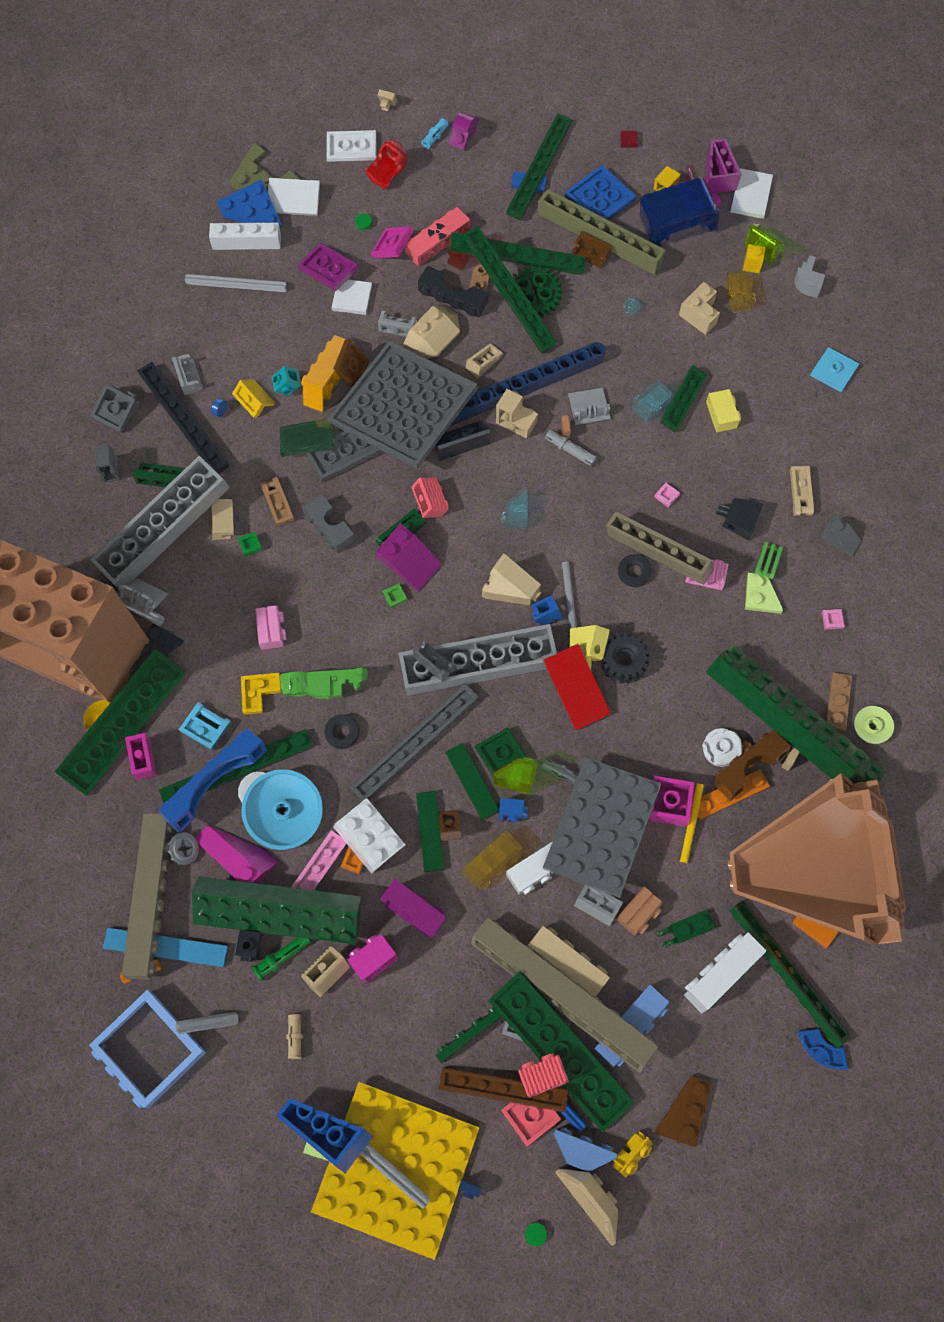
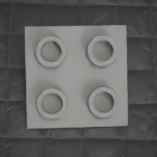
M603 388L568 393L575 425L610 420V405L606 403Z
M138 578L129 585H120L118 588L120 592L118 596L125 606L145 616H148L168 596V593Z

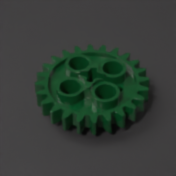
M532 265L531 270L525 267L524 272L519 269L518 275L513 274V278L518 286L526 287L520 289L527 299L531 301V305L538 315L544 318V313L550 315V310L556 311V306H559L560 300H562L561 282L558 281V276L553 277V271L547 273V268L542 271L541 266L535 270ZM535 294H537V300H538L539 305H538L537 302H536Z

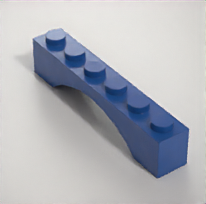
M247 728L238 734L228 746L224 747L214 759L210 760L173 797L163 803L161 808L158 809L163 819L180 833L195 819L196 809L201 798L216 780L234 769L254 764L267 752L263 741Z

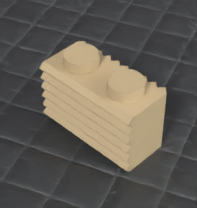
M330 946L301 977L321 997L350 966L344 957Z

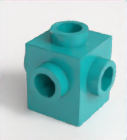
M283 366L272 376L274 392L291 395L301 386L299 371L287 366Z

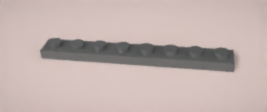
M464 684L351 786V790L361 801L366 798L369 800L478 700V696Z

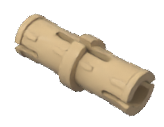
M288 1015V1034L286 1035V1040H288V1059H301V1039H303V1034H301V1015Z

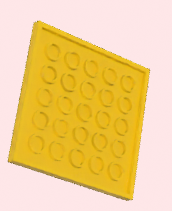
M358 1082L344 1121L354 1126H359L371 1134L373 1137L368 1144L430 1198V1201L425 1208H421L360 1154L346 1174L329 1161L311 1213L435 1260L479 1127Z

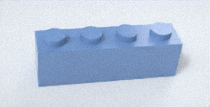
M649 985L621 1019L635 1025L641 1034L643 1032L648 1034L655 1026L652 1023L657 1016L661 1018L668 1011L666 1005L669 1001ZM600 1042L593 1049L611 1067H614L616 1064L620 1066L624 1062Z

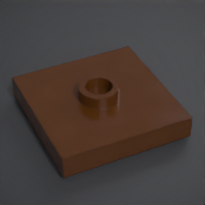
M345 339L333 369L352 389L365 372L369 360L351 339Z

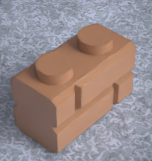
M643 887L616 920L634 936L638 932L642 935L649 926L646 922L651 917L655 919L662 911L660 908L662 901L646 887Z

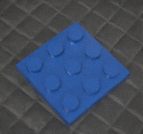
M603 165L565 191L564 195L568 200L607 220L613 218L636 200V195Z

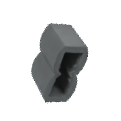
M107 444L95 446V469L100 474L101 480L105 483L119 481V462L113 448Z

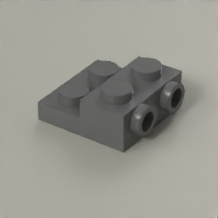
M105 384L90 416L123 433L130 417L134 418L141 402L137 400V395L129 391L125 394L122 392L123 388L115 384L113 386Z

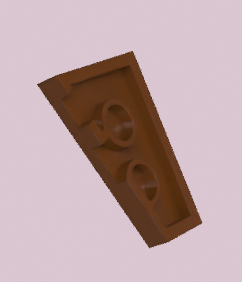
M690 1076L654 1131V1134L696 1147L712 1083Z

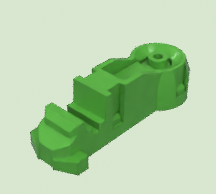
M365 668L283 673L280 675L281 691L284 696L288 697L309 695L318 699L343 698V686H347L349 682L350 686H354L355 691H359L361 685L367 680L368 671Z

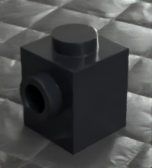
M239 930L235 955L241 957L240 961L253 962V959H259L263 934Z

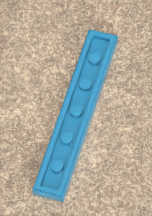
M107 928L103 949L125 952L128 931ZM157 935L156 941L159 942V949L154 957L225 967L228 946Z

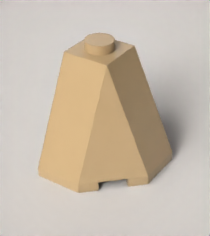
M505 554L500 557L493 567L488 580L489 584L485 583L482 589V597L485 599L529 606L533 601L537 602L541 596V584Z

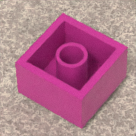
M654 776L653 781L661 783V788L649 821L687 827L690 821L694 782Z
M381 934L378 937L374 935L366 941L367 945L361 950L357 948L349 954L350 958L347 960L365 985L398 960L396 953Z

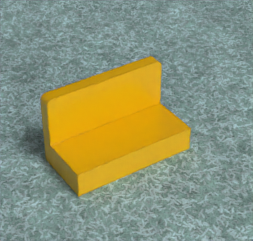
M240 380L232 393L253 418L258 417L265 406H273L275 404L274 400L255 380Z

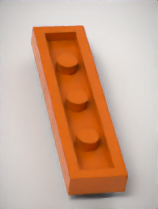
M761 769L745 776L747 780L746 789L732 801L719 789L702 796L697 817L699 821L768 789L770 785Z

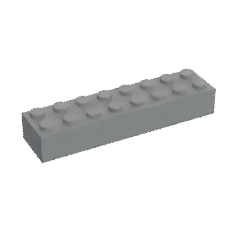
M198 456L90 560L116 587L129 585L230 488L229 485Z
M547 624L431 646L456 667L443 682L414 658L413 650L400 652L399 659L406 695L410 696L462 686L464 684L545 670L546 667L543 660L557 652L551 626Z

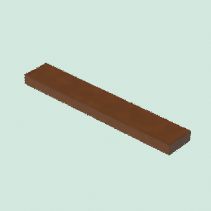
M444 1067L439 1085V1090L564 1113L566 1112L569 1092L568 1089L555 1087L529 1098L522 1081Z

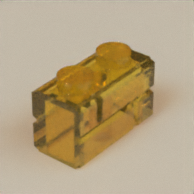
M747 271L729 273L725 283L731 312L751 310L753 303H756V294L752 293L753 279L749 278Z

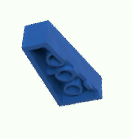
M291 1098L288 1099L276 1115V1117L345 1174L373 1137L359 1126H354L347 1121L335 1118L330 1114L316 1110Z

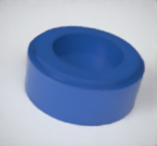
M221 398L216 399L212 405V414L222 417L227 409V401Z

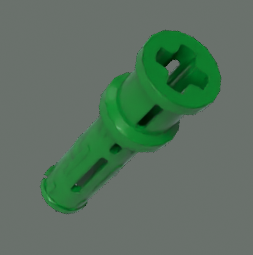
M297 937L272 956L271 954L266 955V959L256 966L252 965L251 968L261 982L266 975L273 970L277 971L280 964L308 944H311L308 938Z

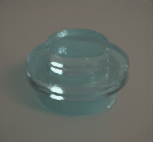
M628 298L625 300L623 308L628 314H636L640 311L641 303L635 298Z

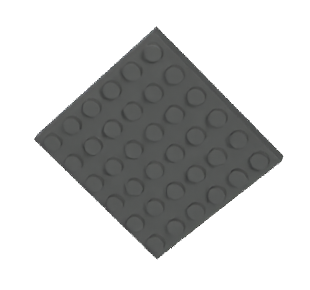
M388 341L333 411L328 421L330 424L418 469L476 392L478 385Z

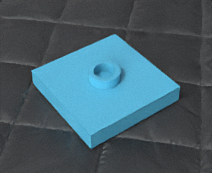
M828 347L810 376L842 392L859 366V363Z

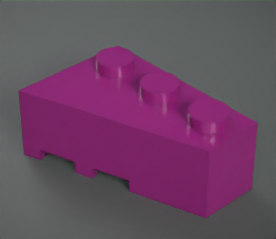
M727 139L710 140L706 153L705 194L737 190L742 174Z
M394 878L380 898L382 905L433 940L446 921L445 912L437 906L432 907L428 904L426 898L420 894L416 895L411 891L410 887Z

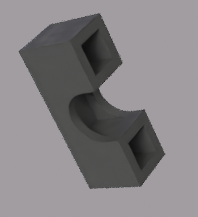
M322 494L304 506L305 519L309 524L313 522L316 526L314 528L320 537H325V543L330 550L334 549L339 553L355 542L354 533L344 521L337 525L326 523L334 515L332 506Z

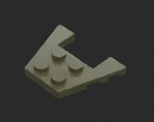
M256 143L252 145L230 180V185L237 191L261 179L268 191L269 178L273 177L255 164L266 155L265 150ZM290 170L280 178L300 180Z

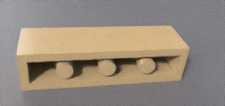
M542 926L528 946L539 957L547 959L555 969L566 973L572 982L582 985L588 994L596 997L610 978L607 976L608 972L599 965L596 967L590 963L591 959L583 952L580 954L573 949L574 945L568 940L564 939L562 941L558 938V933L549 926L547 928Z

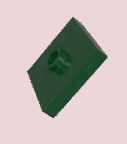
M508 727L474 746L494 780L528 761L527 756Z

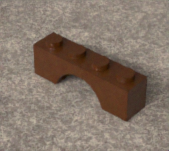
M772 730L769 734L764 733L759 738L758 743L748 746L742 756H736L726 769L721 768L715 774L714 785L730 801L746 789L747 780L744 772L750 765L768 763L775 766L789 754L791 746L775 730Z

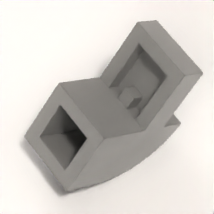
M809 255L807 262L803 261L802 267H798L794 283L801 293L818 298L825 274L812 271L816 257Z

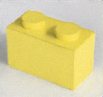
M730 389L709 393L706 403L716 433L737 428L739 421H741V414L736 410V400L734 395H731Z

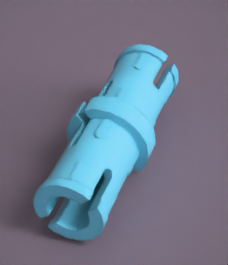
M441 118L435 127H431L429 134L421 141L422 145L429 149L437 139L441 138V134L449 127V123L444 118Z

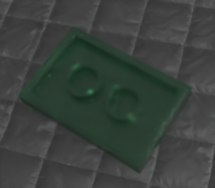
M328 418L280 427V453L282 457L335 447L334 425L328 421Z

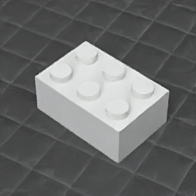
M367 798L335 823L333 827L371 874L405 846L404 842Z

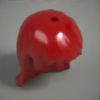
M396 140L384 142L379 149L375 161L365 168L366 175L371 182L382 189H388L391 180L400 174L406 166L408 156L403 145Z

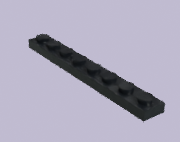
M150 362L137 370L139 376L196 453L218 474L229 467L227 461L154 363Z

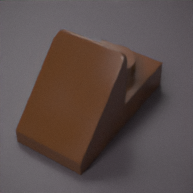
M458 810L438 812L441 841L461 839Z

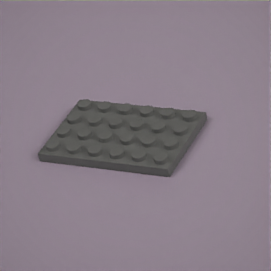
M585 757L544 862L543 869L620 898L661 788V783Z

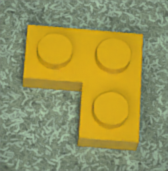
M280 673L241 676L243 715L263 713L262 695L281 693Z

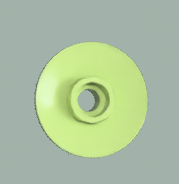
M868 706L858 712L855 717L854 727L859 737L871 744H880L892 736L894 722L891 715L883 708ZM869 724H874L876 729L872 730Z

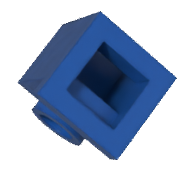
M553 596L532 604L534 612L531 615L535 624L539 622L542 626L557 619L559 621L563 620Z
M500 798L499 822H503V818H506L508 822H519V820L527 818L528 806H524V800Z

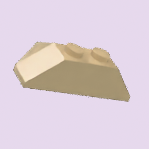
M446 305L432 306L410 329L402 347L425 359L439 356L460 333L458 314Z
M557 1168L554 1172L610 1245L616 1244L618 1208L615 1206L617 1200L610 1192H604L600 1187L603 1185V1182L595 1173L591 1175L590 1172Z

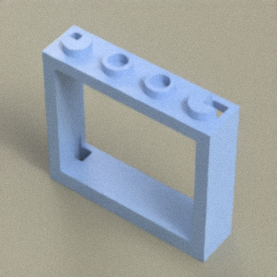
M146 990L89 1045L93 1049L91 1054L98 1061L102 1060L107 1065L105 1070L112 1077L116 1076L120 1080L119 1086L126 1093L129 1091L134 1096L132 1100L140 1109L142 1107L149 1109L206 1053L189 1033L178 1034L176 1032V1022L178 1020L149 990ZM146 1002L192 1052L147 1097L143 1095L101 1047Z

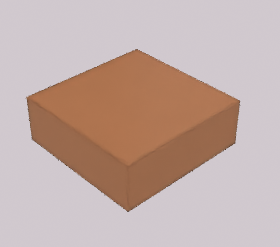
M565 415L561 417L562 436L570 439L569 416Z

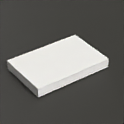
M376 130L327 132V162L364 161L377 158Z
M740 168L742 176L737 190H735L730 212L764 219L773 175Z
M269 178L268 194L277 214L318 216L319 181Z

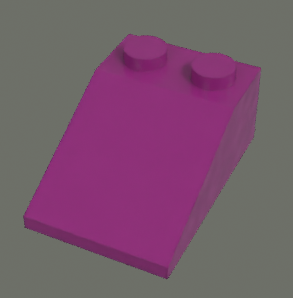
M401 523L375 554L379 561L418 592L442 564Z

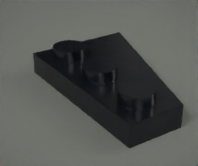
M153 623L145 634L150 641L148 644H145L140 653V658L132 666L130 676L137 671L154 649L167 656L185 641Z

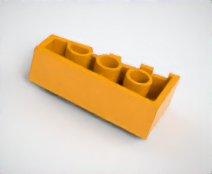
M334 335L332 340L327 342L325 350L320 352L316 363L311 365L309 373L303 376L301 385H303V405L323 412L325 409L324 401L330 399L333 386H337L341 378L333 368L345 341L344 338Z

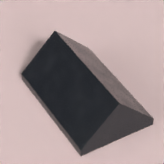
M478 421L445 432L434 446L439 461L489 445L490 429L484 423Z

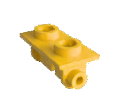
M640 1131L637 1134L634 1133L626 1144V1147L631 1152L628 1154L622 1149L616 1159L613 1160L614 1164L612 1166L618 1172L620 1171L625 1178L628 1175H632L636 1171L637 1163L640 1159L647 1157L650 1153L653 1143Z

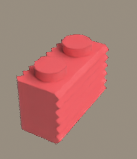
M436 477L418 478L413 484L412 489L422 517H442L448 511V502L443 496L442 486L438 483Z
M554 1053L542 1057V1062L534 1064V1061L522 1065V1070H519V1074L529 1098L569 1082L559 1055L554 1056Z

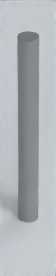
M562 562L570 629L577 628L569 562Z

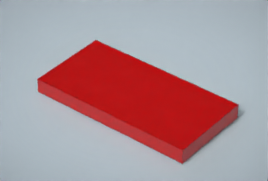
M578 643L543 660L575 730L611 714Z

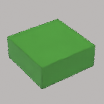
M399 583L382 591L390 608L408 601Z

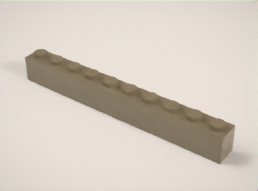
M487 918L473 934L471 942L473 946L512 976L519 971L546 1002L641 1074L659 1047L652 1038L644 1036L635 1025L621 1019L615 1010L608 1009L599 998L588 994L582 985L572 982L566 973L555 969L547 959L539 957L530 946H525L519 942V939L514 934L506 932L498 922Z

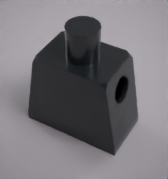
M733 498L730 507L719 504L716 514L726 517L723 524L724 528L746 540H750L763 503Z

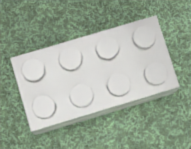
M749 932L744 936L741 933L728 944L730 949L725 948L714 958L716 963L713 964L711 962L699 973L702 977L700 979L696 977L685 987L687 992L684 996L701 1014L707 1011L766 952Z

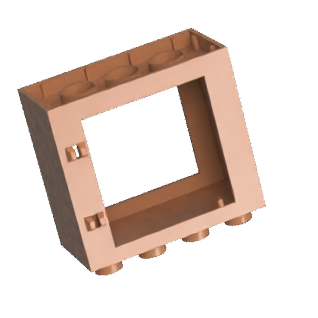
M0 540V657L96 700H105L110 703L126 684L130 677L132 666L140 658V653L145 644H148L150 641L112 586Z

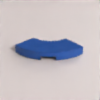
M819 1029L797 1032L803 1048L816 1062L835 1070H849L845 1049L842 1047L836 1048L829 1044L822 1037Z

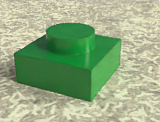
M255 532L238 538L245 557L262 551Z

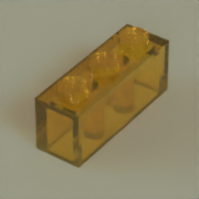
M506 830L461 869V873L477 891L481 888L485 890L492 883L491 879L495 875L501 876L507 870L506 866L510 862L514 864L522 857L523 847Z

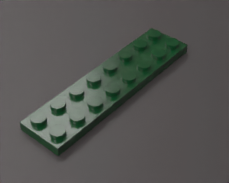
M154 649L60 763L54 773L87 796L126 748L125 738L138 733L186 672L158 650Z
M519 971L488 999L489 1003L541 1062L543 1061L542 1057L554 1053V1056H560L569 1080L568 1083L562 1086L569 1090L568 1093L602 1132L634 1103Z

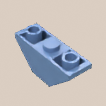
M560 1127L559 1131L554 1130L553 1135L566 1164L590 1172L617 1157V1154L613 1152L614 1148L601 1143V1146L598 1147L592 1144L593 1139L582 1135L578 1139L572 1136V1131Z

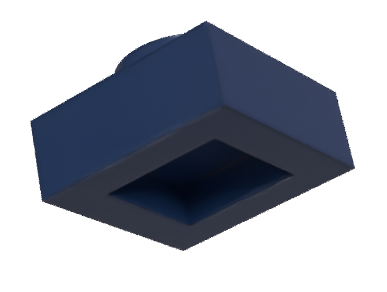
M461 1180L458 1188L462 1190V1196L473 1200L474 1196L479 1198L482 1188L464 1180Z

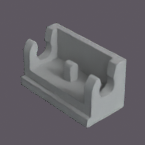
M382 310L378 320L379 332L407 337L410 329L417 323V320L414 316L411 320L387 316L385 314L386 311Z
M189 354L172 357L184 395L203 390L194 360L190 359Z
M585 885L574 906L610 926L623 902L606 892Z

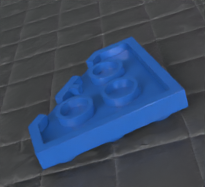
M262 179L216 201L225 219L238 223H279V227H283Z

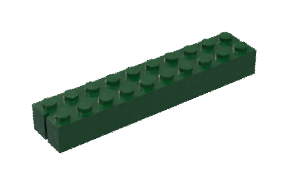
M731 645L715 659L706 671L710 677L831 779L842 773L853 784L873 780H878L879 782L885 775L886 771L883 770L880 764L872 761L863 750L854 746L849 738L842 736L832 724L824 721L816 711L806 706L801 698L793 695L785 685L775 680L771 673L763 670L755 660L745 655L741 648Z

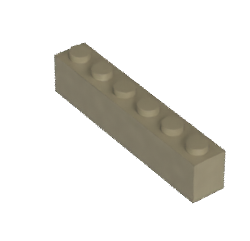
M615 512L606 524L609 537L702 585L706 583L714 571L711 559L618 512Z

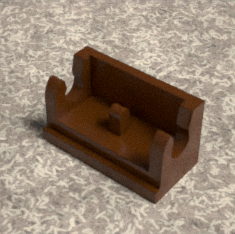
M581 231L573 244L574 249L571 254L584 256L586 262L601 269L611 254L612 246Z

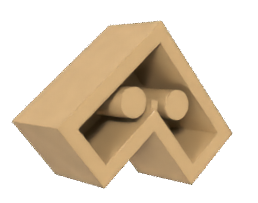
M703 282L681 304L679 316L705 335L717 324L720 312L711 307L714 304L717 291Z
M506 389L496 405V423L528 438L537 423L538 413L531 408L522 406L523 396L518 392Z

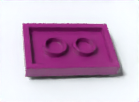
M321 243L298 264L300 271L334 291H337L359 269L355 262Z

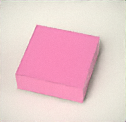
M665 483L654 497L669 508L680 496V492L668 483Z
M842 609L822 611L825 630L843 629L845 627Z

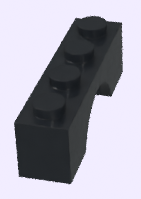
M430 266L425 268L418 279V291L422 295H429L440 303L445 302L454 309H461L469 316L480 317L489 302V292L475 286L464 291H455L448 288L443 282V272Z

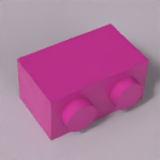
M142 733L126 737L132 775L137 781L157 776L151 742L148 736Z

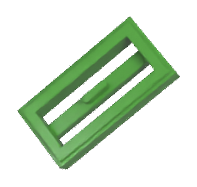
M765 542L755 573L773 579L783 547L775 548L776 545L772 544V546H769L768 542ZM766 550H769L770 552L764 570L762 571L760 570ZM773 552H775L777 554L771 569V573H768L767 571L773 556Z

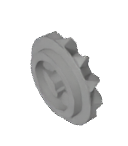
M178 833L168 843V853L172 857L171 860L176 861L178 864H190L198 856L199 845L197 840L189 833ZM181 846L189 847V849H186V851H184V854L183 851L177 850Z

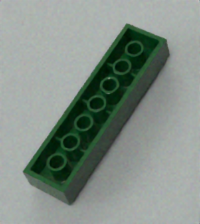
M198 877L192 891L193 924L356 944L360 929L361 896Z

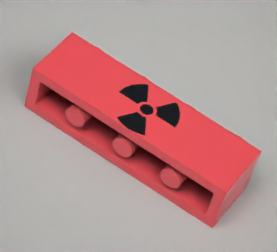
M458 207L448 211L445 216L434 221L431 226L423 229L414 238H410L405 245V254L419 267L449 245L451 232L464 234L471 230L470 219Z

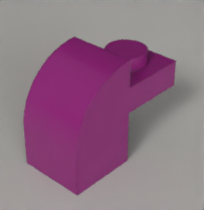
M462 111L459 112L452 125L454 128L449 144L465 150L470 134L474 135L479 118Z

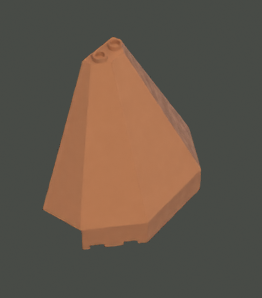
M841 773L729 853L728 867L732 873V879L730 880L732 891L742 897L875 946L876 944L902 942L901 930L904 928L902 912H905L906 909L894 827L891 819L888 820V809L883 795H880L878 780L853 784L852 781Z

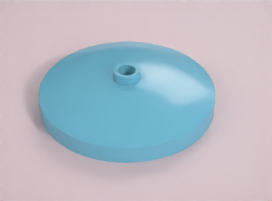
M292 770L267 772L258 777L249 786L244 795L242 819L245 828L250 836L264 847L273 850H290L299 847L315 834L320 825L323 809L321 796L315 785L298 772ZM285 808V814L281 815V813L278 812L279 809Z

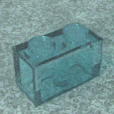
M658 380L656 383L650 384L644 393L635 396L632 401L631 410L647 424L671 403L674 393Z

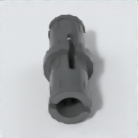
M547 757L541 769L555 775L557 779L561 778L575 785L579 775L567 768L565 764L561 765Z

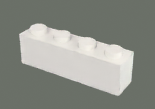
M210 223L209 239L213 250L281 249L279 223Z
M552 842L506 871V876L519 895L522 893L527 895L535 889V884L539 882L544 884L552 878V872L543 869Z

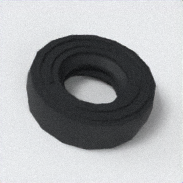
M638 554L624 557L618 567L620 580L630 587H640L646 584L652 572L649 561ZM638 565L642 570L641 575L638 577L629 575L628 567Z
M335 715L325 725V739L329 745L336 749L350 748L358 740V724L348 715ZM340 725L347 726L349 728L348 736L343 739L337 738L334 734L336 727Z

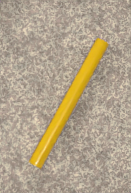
M696 783L690 821L687 825L680 862L687 864L704 785Z

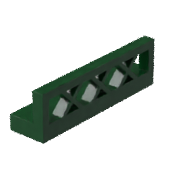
M140 463L139 470H134L132 476L136 484L166 488L185 468ZM144 468H147V469H152L153 472L143 471V470H144ZM169 471L171 474H165L162 472Z

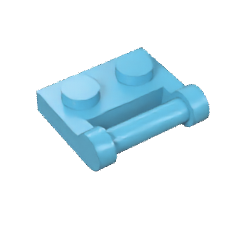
M198 702L179 730L213 751L221 737L231 726L232 721L227 718L223 719ZM201 714L220 725L219 728L215 729L197 718L198 715Z

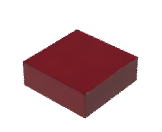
M621 131V148H637V131Z

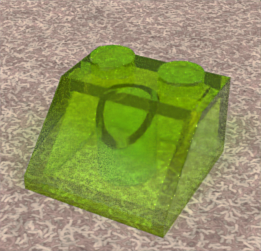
M751 224L744 247L747 249L748 244L765 247L763 260L772 265L783 253L786 241L760 224Z
M527 757L516 759L494 772L493 786L531 795L538 763L534 762V759Z

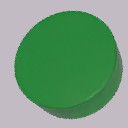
M366 213L357 215L355 218L357 229L361 231L370 229L372 226L371 216Z
M534 1222L526 1227L525 1239L531 1246L538 1247L546 1241L547 1232L542 1224Z

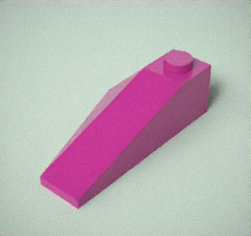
M207 825L195 837L197 843L237 881L259 884L278 865V862L264 849L210 825Z

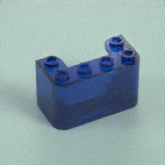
M696 177L687 182H681L668 188L646 193L640 200V219L649 241L661 247L660 243L662 240H669L670 234L698 225L702 229H705V226H707L709 232L718 229L719 210L706 180L702 177Z

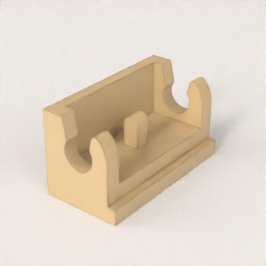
M218 499L211 505L212 540L231 539V535L234 534L232 499Z

